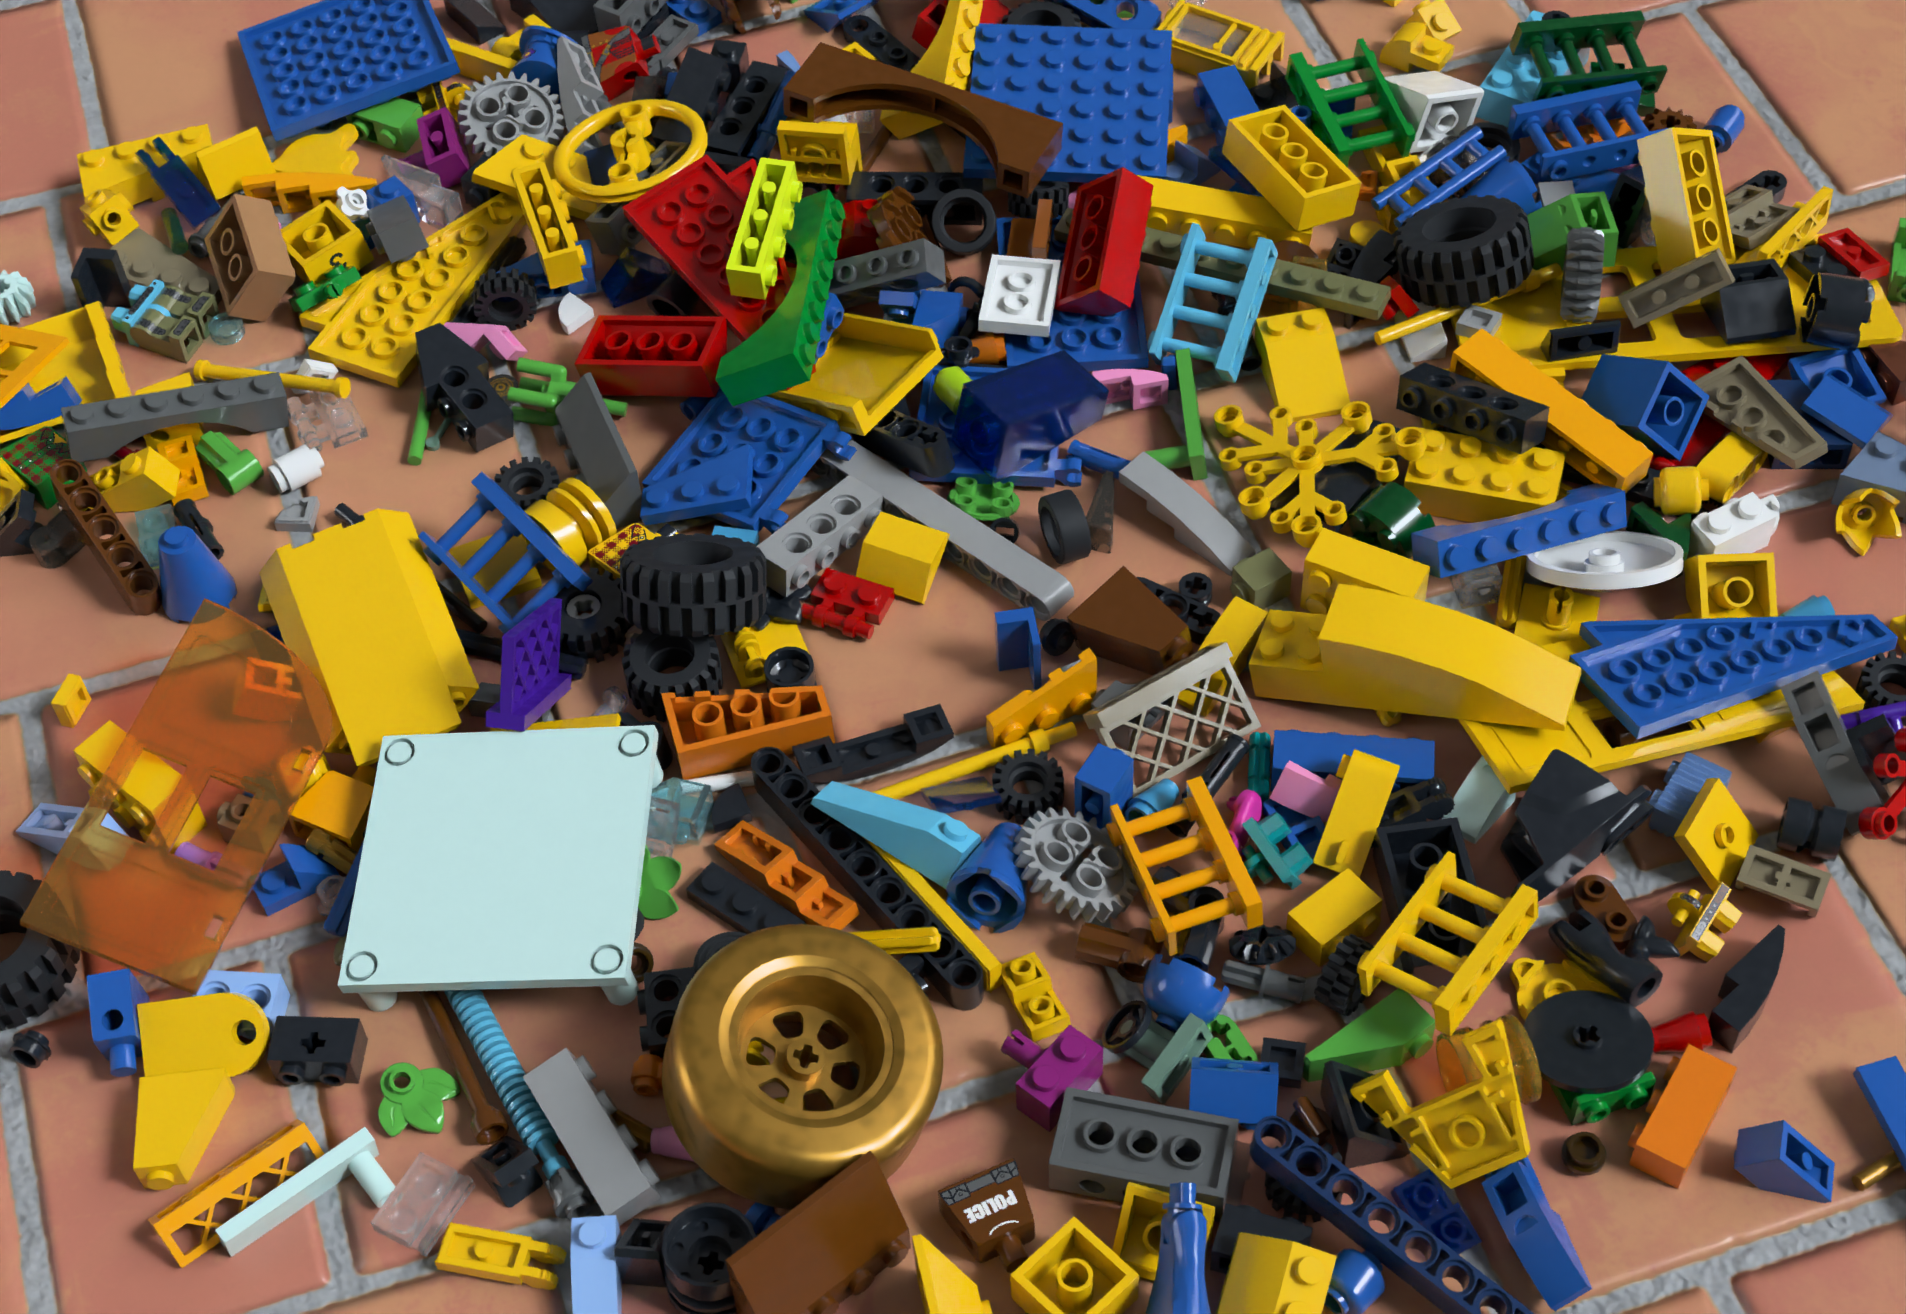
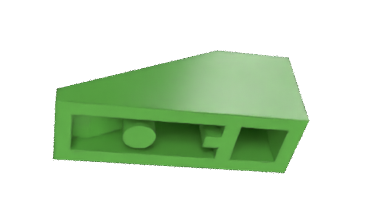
M1398 988L1307 1053L1304 1059L1302 1077L1307 1082L1322 1080L1324 1064L1330 1060L1368 1072L1401 1066L1412 1057L1418 1059L1426 1054L1434 1043L1435 1019L1408 992Z

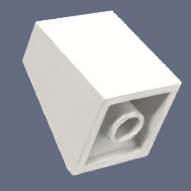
M1437 71L1384 77L1407 122H1411L1414 127L1415 141L1412 142L1410 153L1443 149L1459 137L1460 132L1473 124L1485 93L1481 87Z

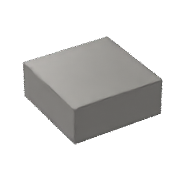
M1470 304L1457 321L1455 334L1470 338L1483 328L1494 336L1501 325L1503 313Z

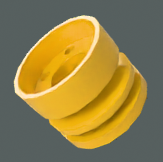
M573 477L566 478L559 483L558 488L551 489L547 493L546 500H538L524 510L579 567L587 561V552L591 548L617 533L615 522L602 500L590 487ZM521 533L525 543L529 545L531 542ZM548 559L542 563L552 572L556 569Z

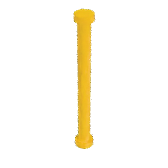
M202 359L197 360L194 365V376L197 380L207 381L209 378L233 380L276 373L210 364L208 360ZM279 373L285 388L333 393L337 398L344 399L348 397L351 390V383L347 377H337L335 380Z

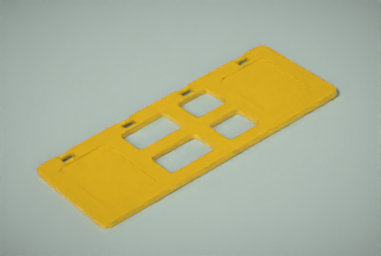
M1828 233L1816 234L1806 245H1816L1818 236ZM1734 245L1736 260L1748 249ZM1657 246L1617 249L1615 266L1603 267L1602 274L1624 273L1627 275L1632 288L1655 278L1656 275L1653 270L1661 269L1657 262ZM1787 263L1782 270L1789 280L1797 328L1795 335L1747 341L1740 344H1726L1721 336L1685 338L1681 336L1672 314L1705 312L1700 304V298L1647 322L1646 324L1653 341L1618 343L1617 352L1607 353V355L1678 362L1730 358L1741 355L1756 356L1835 350L1836 348L1801 342L1799 334L1800 317L1806 318L1807 306L1803 305V300L1809 283L1790 268ZM1562 275L1541 283L1538 289L1527 293L1520 291L1481 306L1482 308L1503 313L1501 325L1494 337L1499 338L1507 347L1521 357L1528 359L1539 370L1563 367L1565 370L1596 368L1602 354L1548 362L1541 350V343L1549 330L1592 324V322L1572 323V321L1563 320L1560 316ZM1877 279L1869 281L1876 294L1874 301L1871 302L1872 308L1869 321L1866 324L1861 323L1860 340L1857 348L1869 347V345L1895 343L1902 339L1903 328ZM1618 296L1599 299L1598 313L1595 320L1628 318ZM1462 314L1450 318L1454 332L1456 331L1457 321ZM1456 335L1459 346L1469 339V337Z

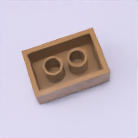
M233 194L204 240L228 316L265 322L272 311L277 308L280 299L287 289L292 286L295 280V270L292 267L287 246L283 240L278 218L275 215L271 201Z

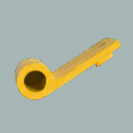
M1354 749L1352 756L1343 754L1336 773V777L1343 780L1313 863L1339 873L1349 868L1360 878L1376 834V828H1378L1400 765Z

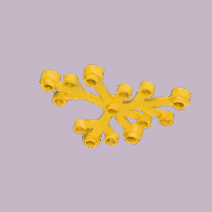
M1353 401L1346 404L1341 410L1343 423L1316 445L1314 440L1319 435L1316 421L1310 418L1298 421L1295 425V431L1299 445L1296 447L1288 444V427L1292 425L1293 418L1291 410L1287 406L1275 407L1269 413L1273 427V436L1246 423L1242 410L1237 405L1222 406L1214 413L1217 431L1224 437L1240 436L1257 445L1238 449L1235 447L1223 449L1219 453V461L1223 470L1235 471L1242 466V461L1254 460L1247 463L1244 467L1246 480L1253 485L1266 481L1269 474L1281 473L1266 487L1250 486L1240 492L1238 500L1241 511L1249 519L1258 520L1265 517L1271 505L1270 501L1299 478L1300 494L1282 509L1274 511L1270 515L1272 529L1276 533L1284 534L1292 530L1294 540L1304 548H1311L1323 528L1320 517L1316 515V510L1324 514L1325 522L1331 526L1341 525L1347 520V512L1343 502L1332 501L1315 492V474L1324 466L1357 461L1375 470L1379 481L1390 482L1398 477L1399 472L1396 460L1386 456L1400 455L1405 460L1414 461L1423 456L1427 447L1422 429L1406 427L1396 433L1395 427L1392 424L1382 423L1377 425L1373 429V433L1356 447L1332 451L1351 434H1363L1369 430L1372 423L1370 406L1363 401ZM1274 456L1283 458L1270 461L1255 460Z

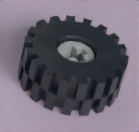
M590 567V572L586 574L593 582L584 591L571 585L568 589L564 587L554 597L562 599L560 652L586 659V664H589V658L596 657L597 663L605 661L604 654L608 652L612 657L618 654L617 645L624 647L626 641L625 634L630 627L634 626L626 620L621 612L620 578L618 577L614 580L613 573L607 570L603 575H600L599 569ZM590 609H591V612H592L591 614L583 613V614H581L580 616L578 615V612H579V613H580L581 611L586 612V611H590Z

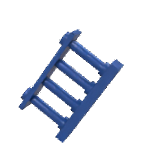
M1637 80L1513 105L1507 132L1512 140L1530 136L1541 154L1536 180L1537 182H1551L1639 163L1637 140L1668 128L1654 131L1647 129L1637 113L1642 88ZM1623 117L1634 135L1618 138L1607 120ZM1593 124L1603 141L1586 144L1576 127ZM1561 130L1572 148L1555 151L1544 133Z
M482 471L471 481L480 491L476 495L478 500L438 541L424 531L418 535L427 545L423 552L438 566L444 563L502 622L498 628L503 634L507 633L548 599L554 598L564 587L568 589L571 585H574L581 591H584L593 582L560 546L492 478ZM497 508L505 516L501 521L503 525L462 566L448 551L488 510L493 512ZM522 533L531 542L526 547L528 551L487 592L474 576L513 536L518 537ZM548 559L556 568L552 572L553 577L512 617L498 602L539 561L543 563Z

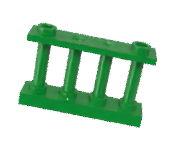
M1363 38L1357 39L1353 58L1313 67L1307 63L1302 52L1289 55L1285 75L1289 87L1299 106L1303 105L1311 109L1310 128L1313 134L1346 167H1348L1349 158L1353 152L1395 143L1402 158L1409 156L1412 142L1415 141L1414 127L1411 122H1407L1377 65L1374 51L1369 50ZM1357 71L1362 80L1361 83L1326 91L1324 88H1320L1316 81L1317 79ZM1369 95L1375 105L1337 115L1336 112H1332L1329 103ZM1382 119L1388 131L1350 139L1344 136L1341 128Z

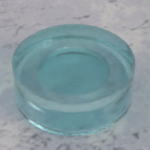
M227 312L214 316L208 324L212 340L219 345L234 344L241 340L245 334L242 318L228 316Z

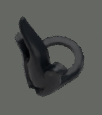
M958 277L951 282L948 292H955L956 288L964 286L970 288L980 299L978 302H974L972 309H969V318L959 336L970 339L978 329V319L985 287L975 279Z

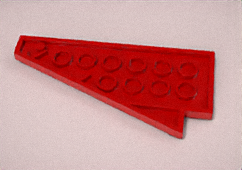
M706 154L622 208L624 216L717 316L726 317L727 326L744 342L778 309L788 294L792 283L783 256V258H778L777 280L774 286L769 287L766 300L731 295L726 265L754 180L757 164L752 158L729 174H726ZM813 364L811 375L816 372L815 364Z

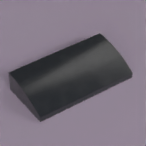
M1372 420L1368 431L1363 434H1351L1332 451L1356 447L1373 433V429L1383 422ZM1395 427L1396 433L1401 430L1400 428ZM1400 455L1386 456L1395 459L1396 462L1402 458ZM1354 461L1324 466L1315 474V492L1332 501L1343 502L1347 512V520L1343 524L1331 526L1325 522L1324 514L1316 510V515L1320 517L1323 528L1338 533L1348 521L1350 512L1381 482L1377 479L1375 470ZM1299 478L1288 486L1271 504L1270 510L1272 513L1282 509L1300 494Z

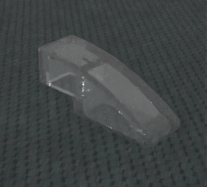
M387 155L381 158L386 180L396 176L413 192L421 220L440 230L464 215L459 193L442 187L439 174Z

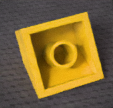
M1774 552L1696 555L1684 560L1686 599L1694 619L1778 617Z

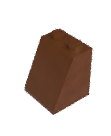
M1122 566L1067 616L1076 646L1081 651H1085L1090 647L1095 656L1153 676L1194 653L1188 625L1125 566Z

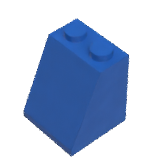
M1602 354L1581 399L1603 417L1613 421L1618 428L1629 436L1642 442L1653 454L1680 461L1710 396L1669 361Z

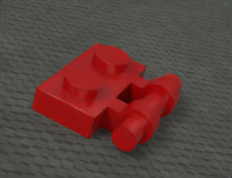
M825 568L810 594L811 603L817 606L804 603L801 607L802 618L812 621V625L823 629L829 626L841 630L843 635L854 639L857 636L871 639L874 625L865 622L881 624L895 599L894 588L834 569ZM836 611V612H839V613H842V614H846V615H848V616L846 617V616H843V615H840V614H837V613H834V612Z

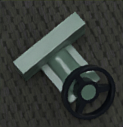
M1134 1000L1123 1005L1109 1019L1102 1033V1044L1111 1053H1123L1148 1069L1149 1071L1141 1080V1083L1152 1098L1165 1105L1190 1070L1192 1057L1200 1056L1213 1035L1205 1022L1192 1013L1187 1016L1174 1035L1151 1020L1152 1011L1143 1001ZM1138 1009H1143V1016L1141 1021ZM1127 1014H1129V1015H1128V1018L1125 1019V1020L1121 1023V1025L1119 1026L1117 1033L1112 1036V1033H1113L1115 1027L1117 1026V1024H1118Z

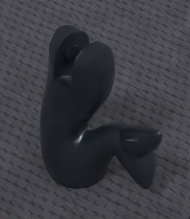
M1582 908L1570 913L1569 923L1565 920H1559L1548 931L1553 942L1572 962L1634 1007L1648 1000L1656 992L1662 981L1663 973L1648 959L1680 956V952L1674 944L1667 939L1655 935L1654 924L1647 916H1642L1635 927L1631 941L1625 948L1624 955L1618 951L1604 925L1595 916Z

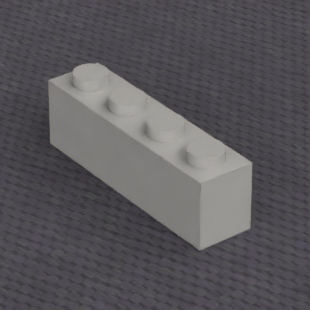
M565 1048L524 1075L523 1078L604 1215H616L620 1226L661 1198L654 1185L660 1181V1178L646 1158L640 1162L633 1149L639 1144L625 1123L620 1127L616 1123L612 1114L618 1110L604 1089L599 1092L596 1090L591 1080L597 1077L588 1060L584 1055L576 1058Z

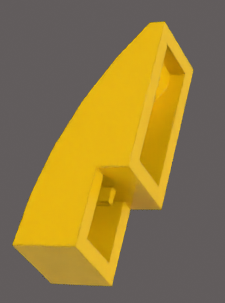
M1235 596L1212 627L1198 651L1210 644L1227 642L1233 654L1229 660L1238 677L1246 667L1247 656L1256 646L1269 612ZM1221 669L1211 674L1207 691L1223 696L1227 681ZM1201 681L1195 683L1193 686L1199 688ZM1183 690L1179 692L1177 703L1193 711L1197 693ZM1205 697L1200 715L1206 717L1218 701Z

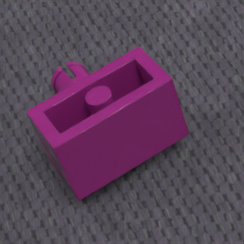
M447 107L416 119L423 150L397 160L403 177L409 179L411 176L429 169L443 190L461 183V177L471 168L467 146L464 143V135L459 133V125Z
M1070 1024L1046 1049L1041 1048L1018 1029L1011 1032L1014 1040L1007 1036L1001 1048L1002 1053L1010 1056L1028 1069L1016 1082V1108L1048 1132H1051L1058 1124L1066 1087L1088 1091L1103 1074V1047Z

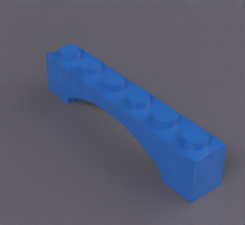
M1595 483L1566 491V497L1525 513L1469 524L1450 526L1442 524L1411 533L1413 560L1430 566L1429 575L1441 579L1627 527L1625 490Z

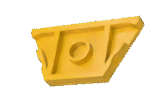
M522 134L477 167L473 172L471 182L518 197L512 170L545 162L551 180L557 179L553 164L558 146ZM574 152L570 160V172L578 180L592 184L586 156ZM558 182L562 194V199L558 200H565L569 215L586 220L597 209L596 203L572 196Z

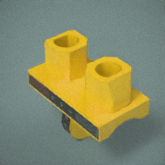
M436 81L418 91V99L425 109L423 116L447 107L458 123L456 109L459 110V102L464 100L465 90L471 91L470 87L463 83L454 82L445 88L442 86L441 81Z
M1723 882L1718 884L1713 894L1703 895L1700 901H1698L1700 893L1697 890L1690 889L1687 894L1681 892L1672 894L1667 902V908L1674 915L1671 919L1672 924L1682 927L1684 922H1686L1673 943L1680 952L1679 957L1690 951L1705 962L1710 961L1720 952L1724 945V940L1709 930L1710 925L1712 924L1725 934L1734 927L1741 917L1742 913L1727 900L1732 889Z

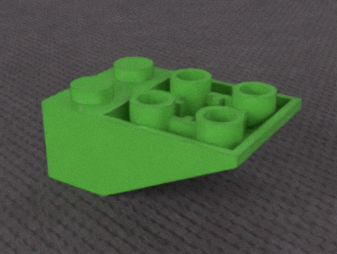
M1605 191L1569 194L1527 215L1535 258L1532 269L1535 271L1554 263H1558L1563 271L1567 234L1572 228L1581 227L1602 230L1605 239L1603 267L1615 266L1619 232Z

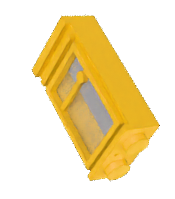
M1179 0L1173 9H1169L1163 22L1158 28L1155 27L1153 29L1172 31L1171 64H1173L1174 69L1198 76V73L1235 65L1248 89L1258 85L1260 70L1261 74L1268 76L1273 59L1280 62L1283 59L1284 32L1277 31L1273 33L1268 29H1261L1259 26L1188 2L1185 3V0Z

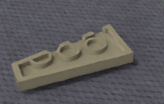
M138 227L111 247L112 250H117L131 289L135 284L149 287L153 280L157 279L163 281L165 286H175L183 292L199 296L202 291L215 295L217 305L223 299L216 277Z
M1742 355L1694 381L1698 387L1710 396L1702 413L1794 470L1828 453L1827 442Z

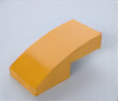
M192 435L156 444L158 453L180 469L176 496L171 499L173 506L183 499L196 501L209 497Z

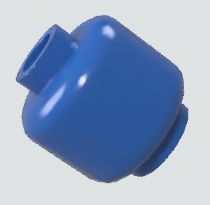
M1343 1249L1336 1255L1337 1258L1324 1305L1334 1314H1363L1385 1290V1280L1381 1274L1383 1266L1377 1257L1369 1251L1364 1250L1361 1253L1355 1249Z

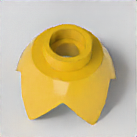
M1861 488L1855 490L1840 502L1836 510V533L1842 534L1850 547L1861 556L1867 553L1876 537L1886 539L1901 538L1900 522L1894 510L1900 501L1879 489ZM1868 508L1865 513L1857 515L1861 509Z

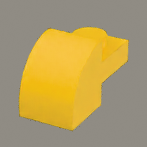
M1410 22L1401 26L1382 48L1379 62L1407 73L1414 65L1429 71L1440 72L1453 56L1454 45L1426 35L1427 24Z

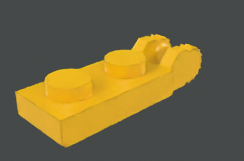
M450 1222L445 1231L435 1265L437 1270L522 1285L524 1282L533 1288L554 1290V1288L556 1289L559 1277L554 1272L528 1266L530 1258L532 1257L542 1263L562 1265L567 1252L562 1247H558V1245L533 1241V1238L529 1236Z

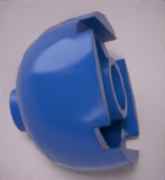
M1154 955L1143 981V996L1148 1007L1158 1015L1155 1022L1170 1031L1177 1032L1190 1013L1202 1019L1206 1025L1216 1019L1230 994L1229 988L1224 985L1220 992L1213 987L1216 978L1209 973L1176 958H1172L1169 965L1161 963L1163 955Z

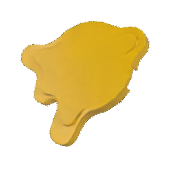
M345 124L332 133L312 134L301 137L290 144L272 164L276 173L319 172L353 175L352 171L357 166L359 157L355 151L346 150L358 139L359 133L353 124Z
M1522 957L1516 959L1511 965L1510 978L1516 989V1004L1524 1021L1538 1004L1564 992L1579 990L1597 991L1622 999L1610 988L1570 960L1563 959L1562 964H1544L1545 960H1533Z

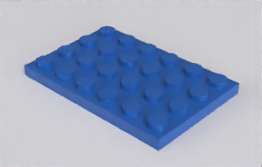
M1058 215V218H1053L1048 259L1061 260V274L1067 243L1056 241L1054 237V229L1062 216ZM1023 217L996 219L998 255H1007L1012 218ZM1137 272L1134 299L1131 303V308L1108 317L1063 312L1053 309L1049 337H1031L1004 333L1007 368L1067 371V373L1148 368L1149 357L1139 272Z

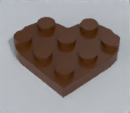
M896 186L894 189L884 193L877 199L878 204L866 212L869 221L876 228L879 235L876 237L879 249L922 238L941 248L933 232L927 214L922 217L911 204L915 198L902 187ZM945 261L946 284L952 281Z

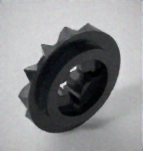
M1263 924L1261 927L1235 932L1234 937L1229 940V950L1234 958L1245 963L1269 965L1280 962L1292 955L1296 950V938L1293 937V933L1290 930L1281 929L1278 925L1266 927Z

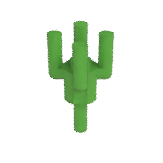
M519 357L516 367L518 372L549 377L551 380L547 382L521 377L519 388H509L508 401L543 407L546 412L512 406L513 420L551 427L558 425L555 409L575 386L576 382L566 381L567 369L562 365ZM603 398L610 414L626 416L628 403Z

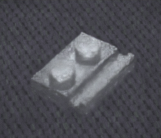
M420 1152L370 1223L376 1232L409 1249L412 1247L426 1257L447 1228L448 1223L451 1222L474 1189V1180L468 1175L465 1177L457 1173L456 1169Z

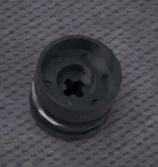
M705 1202L686 1208L672 1219L665 1230L662 1243L665 1286L671 1304L680 1314H738L725 1260L756 1237L752 1223L741 1211L724 1203Z

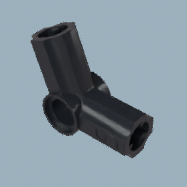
M1167 865L1164 868L1161 867L1153 875L1152 880L1154 884H1158L1182 876V874ZM1203 886L1163 899L1162 902L1167 910L1177 915L1224 899V896L1216 888ZM1224 916L1182 930L1177 943L1178 954H1175L1173 958L1208 972L1218 936L1224 928Z

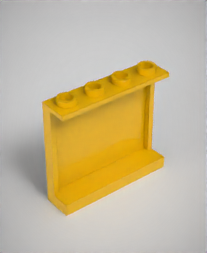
M844 313L840 326L835 329L828 340L825 354L818 358L815 364L816 372L811 375L810 381L796 385L788 391L784 389L766 396L836 420L841 431L865 436L944 356L932 328Z

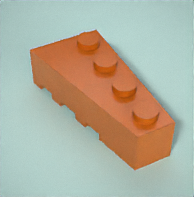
M822 685L771 688L769 693L750 692V689H735L734 694L711 695V691H694V696L676 697L675 692L661 693L667 725L683 780L750 765L753 754L764 747H775L784 752L785 755L793 754L792 746L830 736L832 743H835L832 715Z

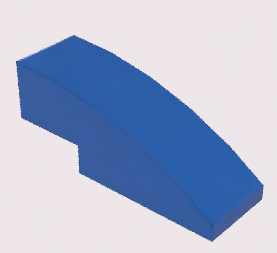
M66 376L37 393L27 383L0 409V430L32 426L57 418L62 415V407L79 405L82 399Z

